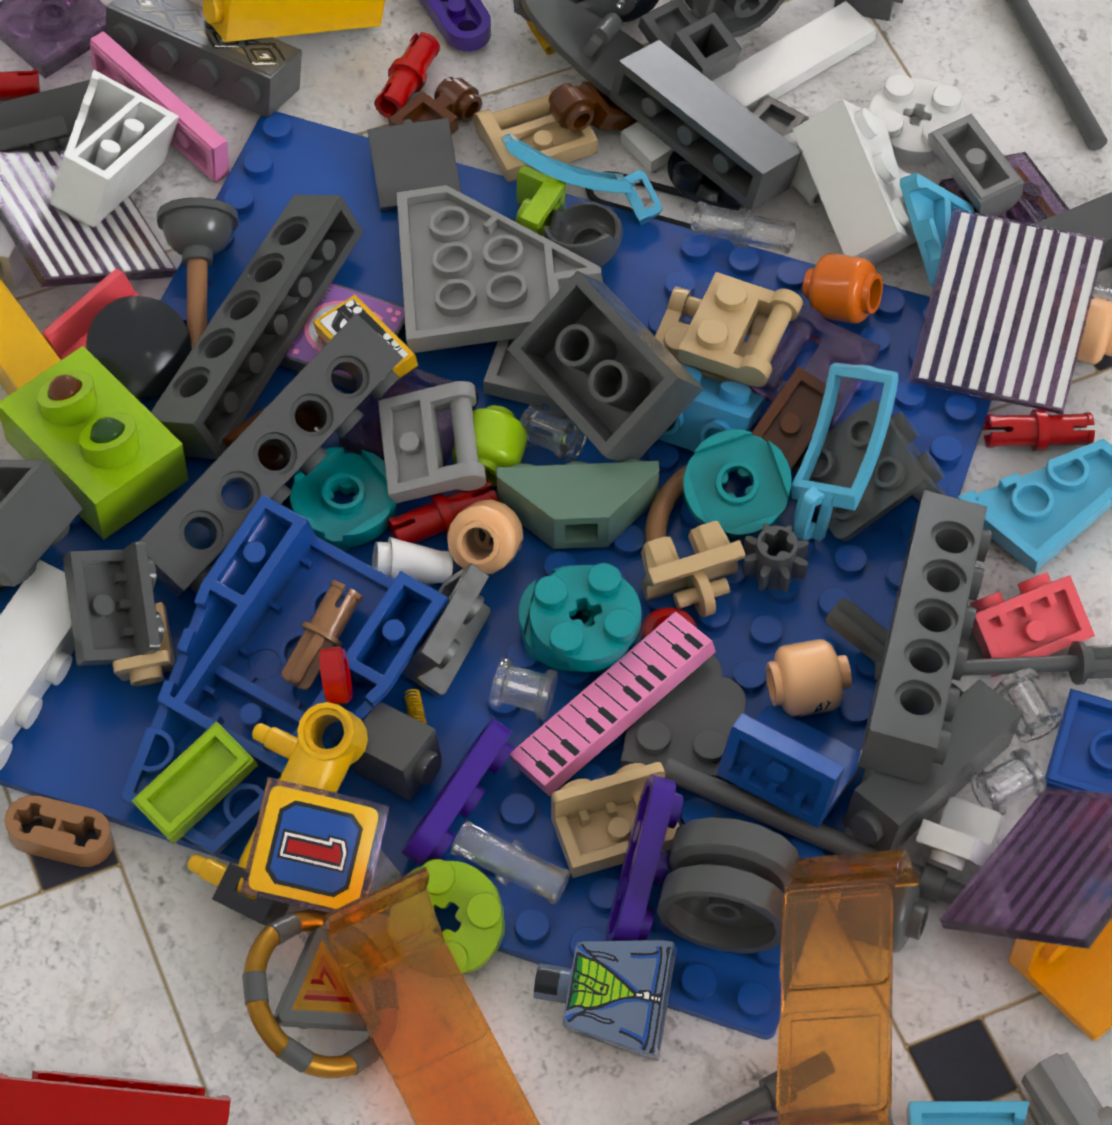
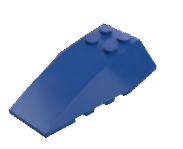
M262 494L200 585L194 601L196 608L188 628L184 627L176 648L179 652L169 680H164L157 699L159 702L157 712L151 727H147L120 798L139 810L131 800L217 721L258 764L248 776L183 836L214 856H217L263 813L270 791L276 786L289 760L254 740L252 737L254 727L259 723H263L271 728L277 727L298 737L297 729L304 713L316 704L327 702L323 690L321 672L318 674L312 687L306 691L286 682L281 677V671L305 631L301 628L304 621L310 622L328 591L331 581L336 580L346 585L345 591L336 607L341 606L350 588L363 596L362 602L358 604L339 637V640L342 642L341 647L345 649L353 691L350 703L339 705L360 719L390 692L447 605L448 597L402 571L399 572L395 580L315 536L308 519ZM341 721L333 722L324 730L322 742L325 749H330L343 737L344 728Z

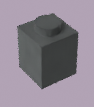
M380 701L363 721L367 729L368 742L363 755L358 761L353 763L354 771L356 774L411 801L422 785H429L440 770L442 757L436 731L434 728Z

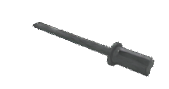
M1073 641L1068 655L967 659L962 676L1069 671L1072 682L1075 685L1085 684L1087 679L1112 678V645L1086 646L1082 641ZM875 663V679L878 678L881 663Z

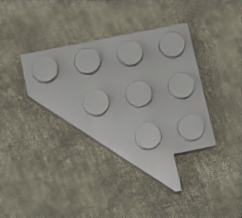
M447 185L397 192L406 341L408 348L413 353L517 338L576 271L603 283L600 266Z

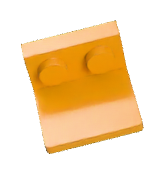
M1101 861L1040 940L1031 938L1070 887L1049 904L1024 938L1016 937L1008 961L1092 1041L1099 1040L1112 1028V916L1088 947L1079 945L1112 903L1109 896L1073 944L1063 943L1111 881V870L1056 942H1049L1047 940L1105 866Z

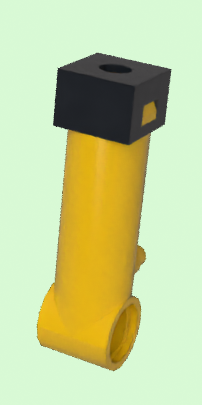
M329 702L316 704L304 713L297 729L298 737L277 727L271 728L263 723H259L254 727L252 731L254 740L262 743L265 748L289 759L276 786H283L330 798H335L350 765L360 759L366 750L368 742L367 729L362 720L340 705ZM341 721L344 728L342 740L334 748L325 749L322 742L324 730L333 722ZM266 807L238 864L230 862L227 866L213 858H205L199 854L192 855L187 864L189 871L199 875L200 879L218 887L212 900L262 925H267L285 915L293 900L253 890L248 883Z

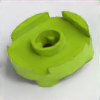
M434 859L408 873L398 884L389 902L385 928L391 937L395 951L411 968L433 978H456L480 970L496 954L505 934L504 908L498 889L481 871L460 861ZM451 903L457 905L459 909L455 917L461 922L460 928L455 933L452 930L445 929L441 935L436 934L433 930L436 924V920L432 917L434 910L437 907L446 909Z

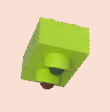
M81 346L0 401V419L6 441L25 460L46 461L83 508L78 515L103 540L189 480L182 443L84 346Z

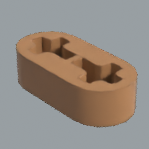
M28 795L17 799L6 811L4 822L10 841L17 850L26 854L79 867H92L106 860L113 850L114 840L108 819L101 812L94 809L42 796ZM34 816H40L43 826H34L30 833H24L21 822L31 823ZM88 829H94L97 840L88 839L84 847L78 846L75 836H85Z

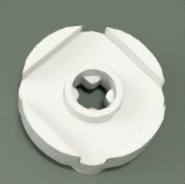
M896 74L887 78L885 86L875 93L869 105L870 113L885 120L896 161L914 165L934 162L936 155L928 145V133L966 116L965 109L961 103L962 94L955 86L941 84L924 78H910L904 74ZM911 116L925 119L919 125L910 124Z

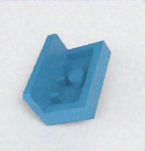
M682 365L704 389L658 440L695 451L702 441L718 432L732 429L749 431L761 415L765 396L753 393L745 384L735 381L719 382L702 376V373L693 367Z

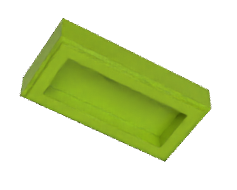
M216 721L131 801L174 845L248 776L258 764Z

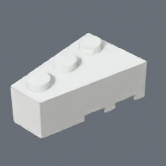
M93 70L63 156L50 204L68 213L73 219L84 222L94 228L165 163L179 116L100 72Z
M842 99L793 128L797 142L844 255L865 258L871 261L874 266L917 242L900 188L901 176L883 118L870 113L866 108L862 109Z

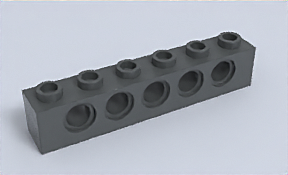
M293 195L152 409L151 413L182 443L185 457L217 460L227 448L222 439L242 424L363 234L362 228L341 195Z
M357 313L139 541L146 542L148 557L155 564L156 578L177 597L187 587L191 588L196 594L198 593L201 583L214 566L211 562L229 544L262 494L281 504L292 493L285 483L294 473L300 470L307 476L328 454L321 447L325 440L334 431L343 438L364 416L356 407L369 394L379 400L398 380L399 376L392 369L403 359V356ZM343 370L351 374L356 384L355 392L351 394L339 392L332 384V372ZM299 408L313 410L320 419L319 431L307 432L301 429L296 423L295 411ZM263 446L277 448L284 457L283 469L278 471L266 469L259 461V448ZM228 484L242 487L248 496L247 508L242 510L229 508L222 499V487ZM190 523H200L206 526L212 537L210 547L206 549L191 547L184 537L185 526Z
M927 490L923 491L909 538L858 760V767L925 785L932 763L944 764L952 731L942 729L943 720L952 722L960 695V689L950 687L952 679L960 681L969 648L959 646L960 638L969 639L977 608L967 606L968 599L977 600L985 569L975 567L976 561H985L992 537L991 530L983 529L987 506Z

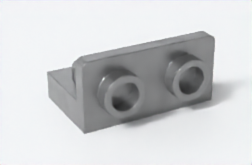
M472 563L443 582L438 592L447 596L449 601L402 672V674L435 697H440L447 692L490 614V608L483 603L484 598L479 595L489 576Z

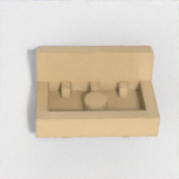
M661 762L648 765L642 763L629 764L619 769L613 775L592 781L589 779L573 780L551 794V820L572 878L623 864L644 785L651 774L665 778V771ZM677 823L674 829L667 827L662 846L663 851L671 849L675 832L680 827L679 823Z

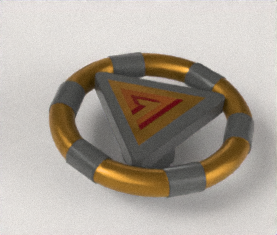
M318 910L286 913L267 924L259 933L249 949L242 975L244 1002L258 1035L275 1056L300 1073L326 1079L357 1075L377 1062L393 1037L399 1008L396 982L385 957L371 938L345 918ZM301 932H311L273 1015L268 1004L266 976L270 956L277 946ZM332 939L354 952L366 967L373 982L375 1011ZM280 1026L301 1029L371 1031L366 1041L341 1056H324L314 1053L290 1036H287Z

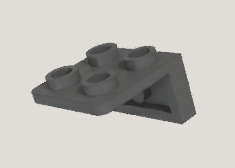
M871 400L827 433L823 448L809 481L847 488L852 487L873 432L880 405L877 400ZM902 411L895 415L891 413L880 455L856 510L833 507L828 527L832 534L840 541L846 542L851 540L910 496L920 501L924 490L946 495L938 482L945 477L943 471L927 451L922 454L919 452L913 442L919 437V434ZM806 452L794 468L796 474L802 464ZM821 504L816 506L818 511H820Z

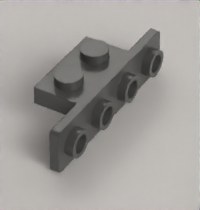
M90 80L0 102V156L3 161H10L6 153L30 147L32 155H35V152L44 153L61 148L59 139L71 136Z

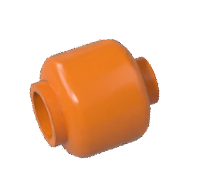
M828 253L819 259L814 268L807 270L803 280L802 291L803 296L809 299L811 310L815 316L824 320L858 324L865 320L868 314H874L879 308L883 294V279L881 274L876 273L872 262L865 258Z

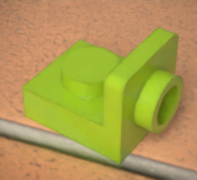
M523 165L517 172L516 200L521 206L515 222L545 237L543 226H550L553 212L555 210H565L566 183Z

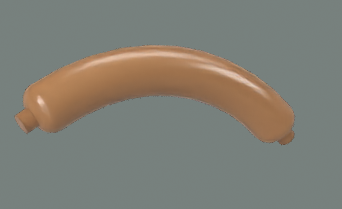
M687 465L675 472L656 494L646 519L645 543L664 536L667 537V524L670 513L678 499L683 495V478Z

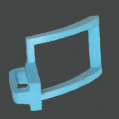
M511 133L502 137L508 152L543 174L565 183L591 190L625 193L641 225L651 221L652 218L659 215L663 210L655 190L646 173L642 170H637L624 177L620 173L597 172L575 167L549 157ZM640 181L643 182L654 203L653 206L647 209L633 186Z
M836 362L830 365L817 423L802 464L791 486V497L793 500H798L791 524L797 539L809 540L813 538L820 542L826 536L833 507L856 510L872 476L883 446L895 401L898 372L878 369L869 365H851ZM841 376L884 383L873 432L851 488L809 481L828 433ZM821 504L817 522L814 523L811 521L814 508Z

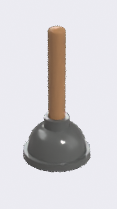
M203 197L172 200L162 205L157 211L158 227L163 230L168 245L179 255H182V264L187 267L186 327L189 331L192 349L207 327L208 267L213 264V256L220 253L227 246L232 232L239 226L238 212L234 207L217 199Z

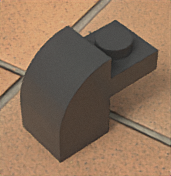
M672 0L641 16L638 28L650 44L660 40L711 81L732 71L736 67L742 51L741 46L715 12L697 20L683 0Z

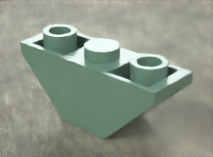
M626 459L623 462L588 464L582 461H574L565 465L534 466L523 463L512 467H497V498L499 502L506 504L516 513L525 528L553 549L608 547L651 506L658 493L659 461Z

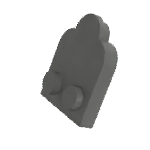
M712 655L626 730L621 768L633 763L648 765L655 762H661L664 768L668 758H671L733 785L732 782L716 774L732 725L742 713H745L746 698L742 688L736 682L722 677L721 665L715 656Z

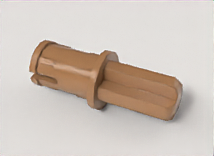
M332 580L329 584L330 587L310 622L304 621L301 628L305 631L281 671V677L286 682L301 690L307 691L310 689L320 673V649L342 645L339 637L358 604L363 600L361 594L350 588L341 606L336 607L346 586L336 580Z

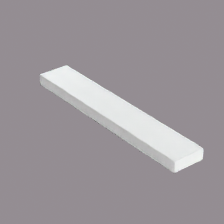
M845 1L741 61L732 71L712 82L753 113L768 95L777 99L874 42L877 29ZM636 122L621 131V144L650 173L668 163L669 157L674 150L642 124Z

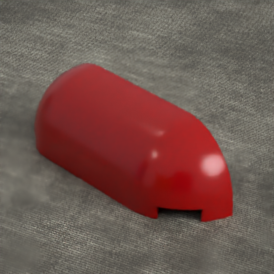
M32 1071V1079L7 1077L8 1075L0 1073V1125H227L229 1120L231 1098L228 1095L217 1097L205 1096V1087L55 1071Z

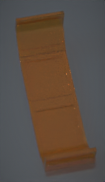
M905 849L800 858L791 873L793 880L790 885L784 886V897L782 900L780 957L781 1016L778 1025L776 1093L777 1125H894L891 1114L893 890L895 887L919 885V876L911 865V858Z
M426 867L410 873L324 916L322 926L334 958L340 968L344 984L415 1125H540L445 943L427 891L430 874Z

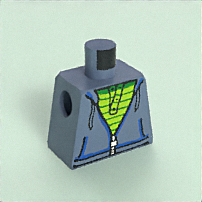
M666 940L577 942L572 968L539 963L534 983V998L565 1003L563 1026L568 1031L650 1060L659 1061L677 948L674 942Z

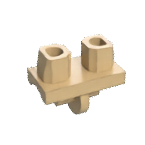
M718 521L699 525L690 531L688 538L695 554L679 559L671 537L664 536L644 544L641 555L646 575L641 584V590L646 601L674 593L673 598L678 609L694 604L697 612L703 618L715 614V597L730 593V587L725 577L737 573L738 560L744 559L746 556L740 540L730 543Z

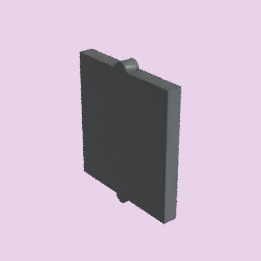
M448 118L415 123L410 119H406L402 125L367 129L381 212L398 209L397 192L447 185L461 193Z

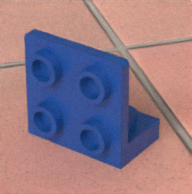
M766 706L756 720L742 713L732 725L716 775L819 828L862 767L857 766L860 756L859 751L773 706Z

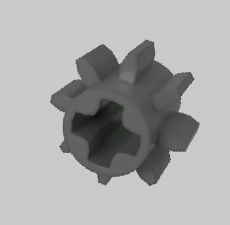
M764 523L758 538L752 536L745 537L744 552L746 557L743 559L742 573L743 575L753 574L755 580L759 583L758 589L761 591L768 588L781 589L784 593L788 592L789 583L793 576L798 579H805L808 562L805 558H807L809 542L807 540L798 541L796 535L792 532L791 525L786 527L769 526L767 523Z

